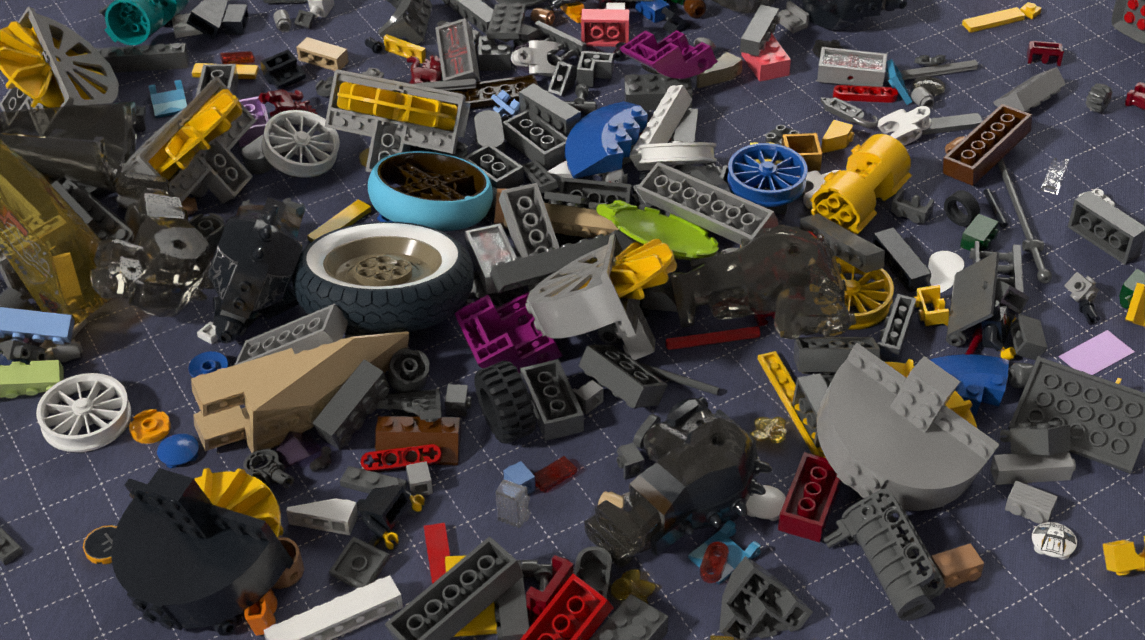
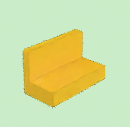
M1137 283L1125 321L1145 327V285Z

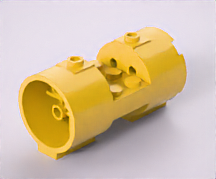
M886 134L872 135L861 146L859 144L851 150L852 154L847 158L846 170H839L836 173L830 172L824 177L825 182L811 198L812 215L820 214L850 232L858 234L877 214L874 210L876 198L881 197L883 201L896 194L912 176L909 173L911 167L909 153L901 142Z

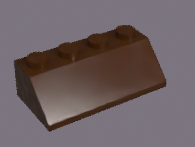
M378 416L375 451L435 444L442 451V459L434 465H458L461 443L460 417L438 418L437 421L426 422L421 420L420 417ZM434 449L431 450L430 454H423V450L420 451L422 461H424V456H430L431 459H434V456L438 455ZM409 452L406 459L408 462H415L418 455L416 452ZM390 454L386 458L387 464H395L397 461V457L394 454ZM379 456L380 460H376L375 462H379L380 464H382L381 456Z

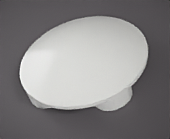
M763 485L766 493L764 495L753 494V496L749 497L746 503L747 514L751 517L777 521L786 497L779 489Z

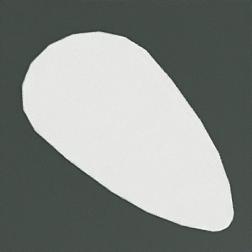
M939 251L932 254L928 264V268L931 271V286L940 285V293L949 289L953 285L955 274L964 268L963 259L950 251Z

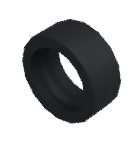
M958 190L946 198L944 202L946 215L953 223L959 226H967L980 214L978 201L967 191ZM956 201L966 208L968 216L959 210Z

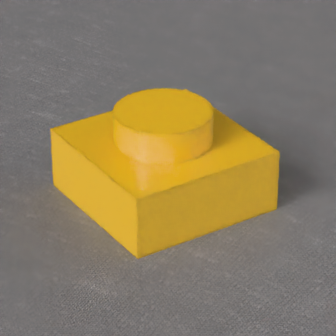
M1030 2L1020 8L1025 16L1030 19L1039 15L1042 9Z

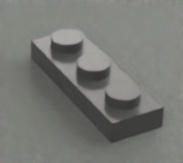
M352 466L347 467L340 480L342 487L368 494L372 489L391 485L403 486L404 489L407 487L406 480Z

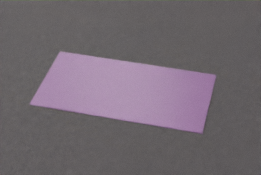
M1107 330L1058 357L1071 368L1093 375L1135 351Z

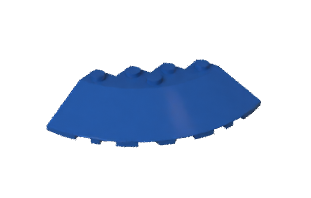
M625 101L610 104L589 113L575 124L565 143V159L573 178L622 169L623 158L630 157L631 145L637 143L639 133L643 132L647 125L648 114L641 105Z
M974 354L948 355L930 359L960 381L955 391L964 401H971L972 407L970 411L973 416H976L981 402L999 407L1006 388L1009 360Z

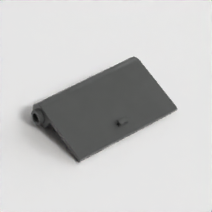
M998 252L955 274L946 335L948 344L962 346L966 342V334L963 330L993 316L999 263Z

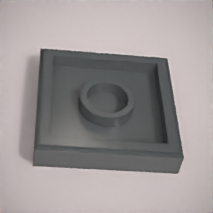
M352 537L329 570V574L356 589L364 587L376 580L390 559V555L362 540Z

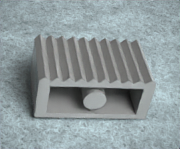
M1015 481L1008 496L1005 510L1010 511L1014 515H1022V517L1031 519L1035 523L1042 524L1049 521L1058 496Z

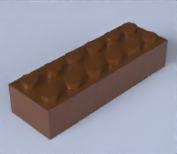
M1001 104L943 157V174L972 186L976 184L1031 132L1032 114Z

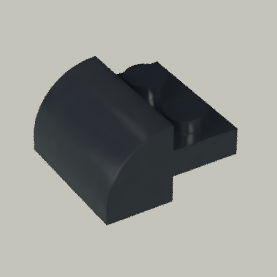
M288 49L260 61L266 81L269 85L273 84L277 90H281L306 78L305 72L297 64V59Z

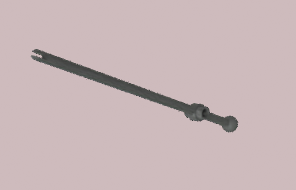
M1002 158L997 164L1026 237V240L1022 242V250L1032 253L1039 271L1037 279L1040 283H1048L1052 279V273L1045 268L1040 252L1044 249V242L1034 239Z

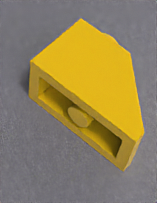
M833 120L822 138V153L846 148L848 143L852 142L854 138V132H852L853 125Z

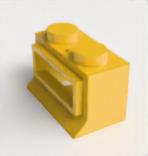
M940 285L917 288V296H914L916 298L915 307L920 308L918 310L919 320L924 321L925 326L936 324L948 326L949 310L945 309L944 298L940 299ZM932 303L934 311H927L925 304Z

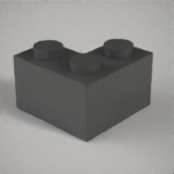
M487 36L479 37V71L511 70V45H495V39H487Z
M582 51L577 66V85L586 84L588 87H593L595 77L611 79L614 70V53Z

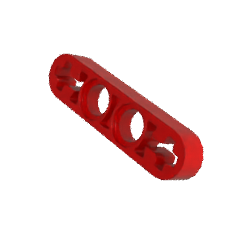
M837 85L833 89V98L836 97L842 101L893 103L897 101L898 90L891 87Z
M429 444L367 452L361 458V466L367 471L379 472L406 468V465L426 461L428 465H434L441 461L442 451L437 445ZM434 449L438 453V455L434 456V459H431L430 456H424V461H422L420 451L423 450V454H430L431 450ZM409 452L417 453L418 456L415 462L407 461L406 456ZM390 454H394L397 457V461L393 465L386 463V458ZM379 456H381L383 466H380L379 462H375L370 467L366 462L369 461L370 457L375 461L380 460Z

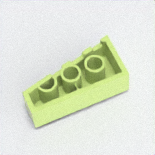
M59 360L31 361L30 365L20 361L12 362L10 366L0 365V398H16L18 395L24 394L33 396L39 392H47L52 386L64 380L63 366Z

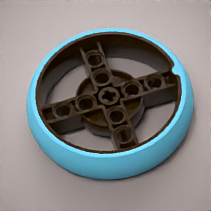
M411 151L387 156L374 166L368 179L370 201L381 215L393 222L420 224L440 231L461 230L479 223L488 213L493 200L491 182L482 169L464 159L442 153ZM398 184L400 186L393 188L390 185ZM467 193V194H469L470 196H468V195H467V196H463V195H461V194Z

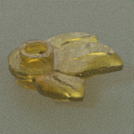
M779 416L774 417L772 420L768 417H759L754 420L757 429L749 433L757 441L769 439L773 443H779L786 438V421Z
M638 569L629 570L612 584L611 593L619 600H626L632 594L648 604L646 597L653 593L656 585L641 580Z

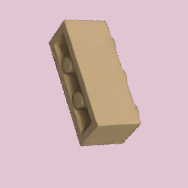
M305 38L296 47L298 60L333 71L341 70L349 62L346 48L312 38Z

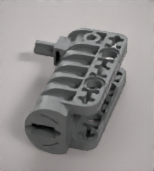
M881 489L849 507L843 513L842 519L836 522L839 528L823 537L828 548L830 549L845 539L849 544L856 541L862 547L900 620L910 621L918 619L931 612L935 608L931 599L943 593L946 584L908 514L901 504L897 502L895 496L890 490ZM883 496L887 497V501L889 503L886 506L883 502H881V497ZM893 513H898L900 517L898 521L892 515ZM902 527L907 534L901 535L899 529ZM912 549L918 550V552L920 553L918 557L912 551ZM920 563H922V565H923L924 568L926 569L925 571H921V570H920V568H919V564H920ZM933 579H934L936 582H938V583H937L938 588H936V589H934L933 587H931V586H932L931 581H932Z

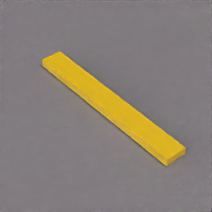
M776 351L758 355L759 363L811 453L826 458L822 448H816L796 414L795 409L800 411L799 404L795 405V409L792 406L796 384ZM804 418V419H803V423H804L805 425H808V424H807V419ZM816 432L811 434L813 439H815Z

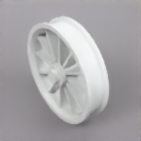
M288 110L274 115L267 122L262 138V151L268 162L283 173L296 177H315L326 173L334 165L340 145L339 136L335 129L324 127L326 119L308 111ZM292 124L300 125V131L297 132ZM284 125L288 131L284 130L280 126ZM303 125L311 127V129L307 133L303 132ZM316 130L322 133L319 135L312 136ZM273 132L278 136L270 135V133ZM271 144H278L279 146L272 147ZM290 151L285 157L279 154L282 152ZM323 151H328V152H332V153H331V155H329V154H327V153H325V152H323ZM294 154L299 155V162L289 159ZM302 155H305L310 163H302ZM315 157H317V158H319V159H321V160H323V161L317 162V160L315 159Z
M672 141V143L640 145L639 149L642 150V160L639 161V164L655 165L657 162L665 165H684L717 162V159L714 158V147H717V144Z
M86 373L66 378L52 386L40 399L36 415L42 434L50 445L67 452H86L101 448L118 438L127 428L132 411L127 392L118 380L104 374ZM91 390L87 398H82V391ZM100 390H104L102 394L97 396ZM79 393L80 399L74 401L68 396ZM115 395H117V396L119 397V398H115V399L110 400V399H111L112 397H114ZM60 401H63V402H65L66 404H68L69 406H67V405H58V403H59ZM121 407L120 411H113V409ZM49 413L56 414L48 417ZM101 419H109L112 421L109 424H107ZM94 423L101 429L90 432L89 425ZM58 425L52 430L49 428L51 426ZM86 426L88 434L78 435L81 427ZM70 428H72L69 435H62Z

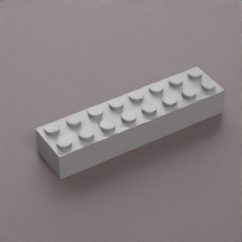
M660 162L655 164L637 187L643 201L756 252L761 249L779 225L774 211Z

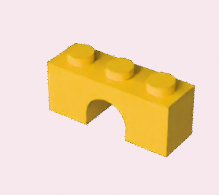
M1119 540L1103 544L1107 570L1116 572V575L1130 574V570L1134 569L1145 571V547L1140 554H1137L1134 542Z

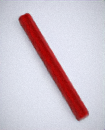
M758 326L667 338L666 348L673 350L759 338L760 329Z

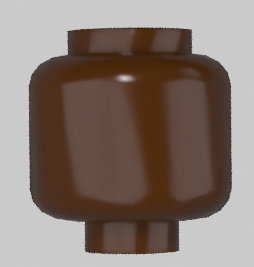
M686 0L684 10L690 17L697 19L704 15L706 4L703 0Z

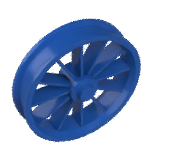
M773 143L752 144L739 149L731 156L728 164L727 183L733 194L760 206H781L795 201L803 194L806 187L808 168L803 157L786 146ZM757 184H760L758 189L753 188ZM763 187H769V188H770V190H762V189H763Z

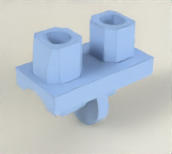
M504 90L497 96L494 94L491 96V99L501 106L499 108L494 106L493 110L499 113L501 118L507 115L506 111L514 117L518 115L520 103L514 99L508 106L506 102L511 96Z

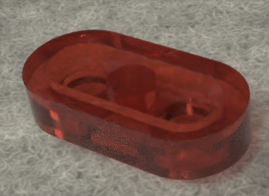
M713 542L708 545L700 565V576L705 582L715 583L721 579L729 558V550L726 544Z

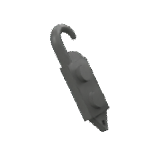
M821 97L820 101L825 107L824 110L865 128H873L878 125L879 119L874 115L872 118L875 121L868 122L863 119L864 113L861 109L836 97Z

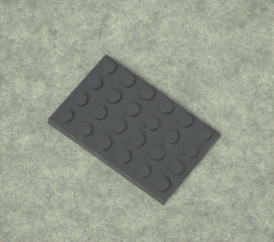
M1038 356L1008 430L1018 427V423H1029V421L1041 420L1042 423L1061 421V425H1070L1071 450L1069 452L1131 474L1145 439V393Z

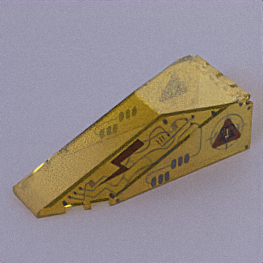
M0 139V249L42 312L72 315L75 320L74 325L90 316L89 312L94 313L104 305V302L107 303L115 297L118 291L121 292L131 284L129 280L131 275L120 260L44 176Z

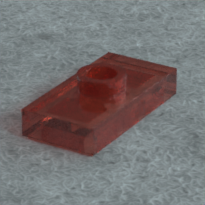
M251 51L220 53L222 64L242 65V63H255V57Z
M563 456L533 474L535 476V485L545 493L576 474L577 468Z

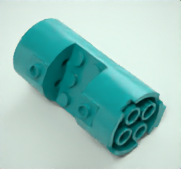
M115 0L108 6L105 13L107 26L105 32L114 43L119 41L126 45H139L184 10L188 0Z

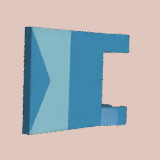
M181 80L175 81L176 90L157 93L155 85H149L155 118L177 114L187 106Z
M731 520L727 521L720 531L688 555V558L718 585L732 574L745 556L752 559L761 553L759 549L761 545L756 541H753L744 551L728 538L736 533V524Z

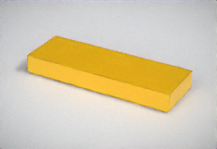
M390 35L384 36L386 51L405 58L414 56L420 59V63H425L426 49L424 47Z

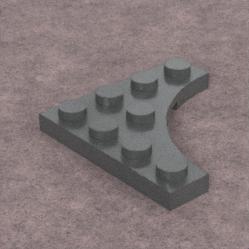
M432 389L387 394L385 398H381L377 403L376 409L404 410L405 413L417 414L421 420L426 422L437 421L438 418H442L440 390Z

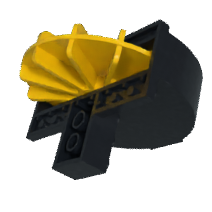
M159 468L148 484L129 478L124 485L130 492L129 496L133 500L123 513L114 533L111 550L112 565L118 581L128 592L127 596L133 601L132 606L143 613L142 617L150 623L158 622L166 629L171 630V628H175L181 631L183 628L207 627L226 621L259 601L275 585L285 569H290L294 563L278 539V536L283 534V527L281 525V514L277 499L266 484L256 477L248 475L243 469H237L235 472L212 473L209 468L203 469L202 476L194 479Z

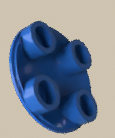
M188 434L171 435L159 444L157 455L160 461L165 463L168 468H175L178 465L196 460L198 458L199 444L193 436Z

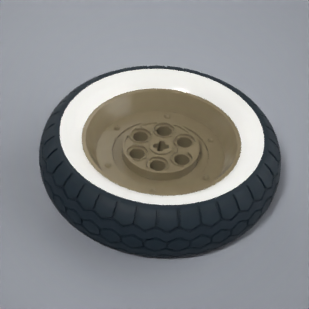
M371 222L336 229L318 237L307 245L300 253L293 273L292 283L295 296L307 314L336 304L345 319H347L346 332L374 335L406 331L413 332L446 320L455 314L467 301L473 286L474 272L466 249L455 238L445 232L414 223Z

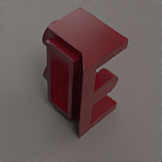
M1029 41L1027 50L1028 64H1031L1034 54L1042 55L1041 61L1044 64L1048 62L1049 56H1056L1057 66H1061L1064 53L1062 44Z

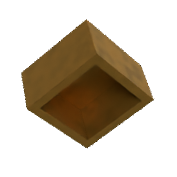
M817 133L782 135V146H786L800 154L805 160L809 172L821 170L822 151Z

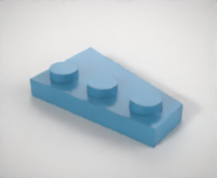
M890 59L886 62L888 81L892 88L896 87L904 102L908 105L912 102V99L908 95L909 92L894 61Z

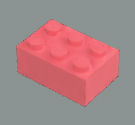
M582 9L581 41L585 42L586 46L616 47L619 42L628 43L629 10Z
M772 33L770 41L766 42V47L759 56L741 52L742 57L759 82L789 76L791 59Z

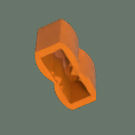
M272 589L244 611L245 619L256 636L264 635V629L275 624L273 614L277 608V598Z

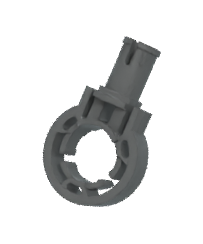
M271 449L257 450L251 453L244 461V470L251 469L252 475L258 477L261 481L269 484L271 480L272 483L277 482L284 488H289V485L292 486L294 483L293 476L284 472V464L280 462L277 453ZM265 458H267L268 463L259 467V469H254L255 466L262 461H266Z

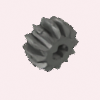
M1096 83L1094 87H1091V91L1088 92L1089 94L1086 97L1087 108L1094 112H1103L1112 99V89L1108 85Z

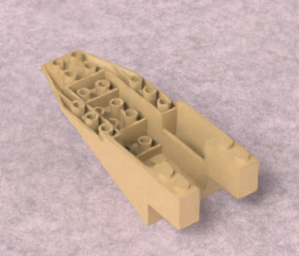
M409 332L353 336L330 344H323L311 350H303L297 354L290 348L191 378L192 392L201 410L194 414V426L205 451L242 439L246 440L251 453L260 449H272L314 427V420L361 362L365 359L384 373L387 372L390 368L389 364L393 354L400 349L408 348Z

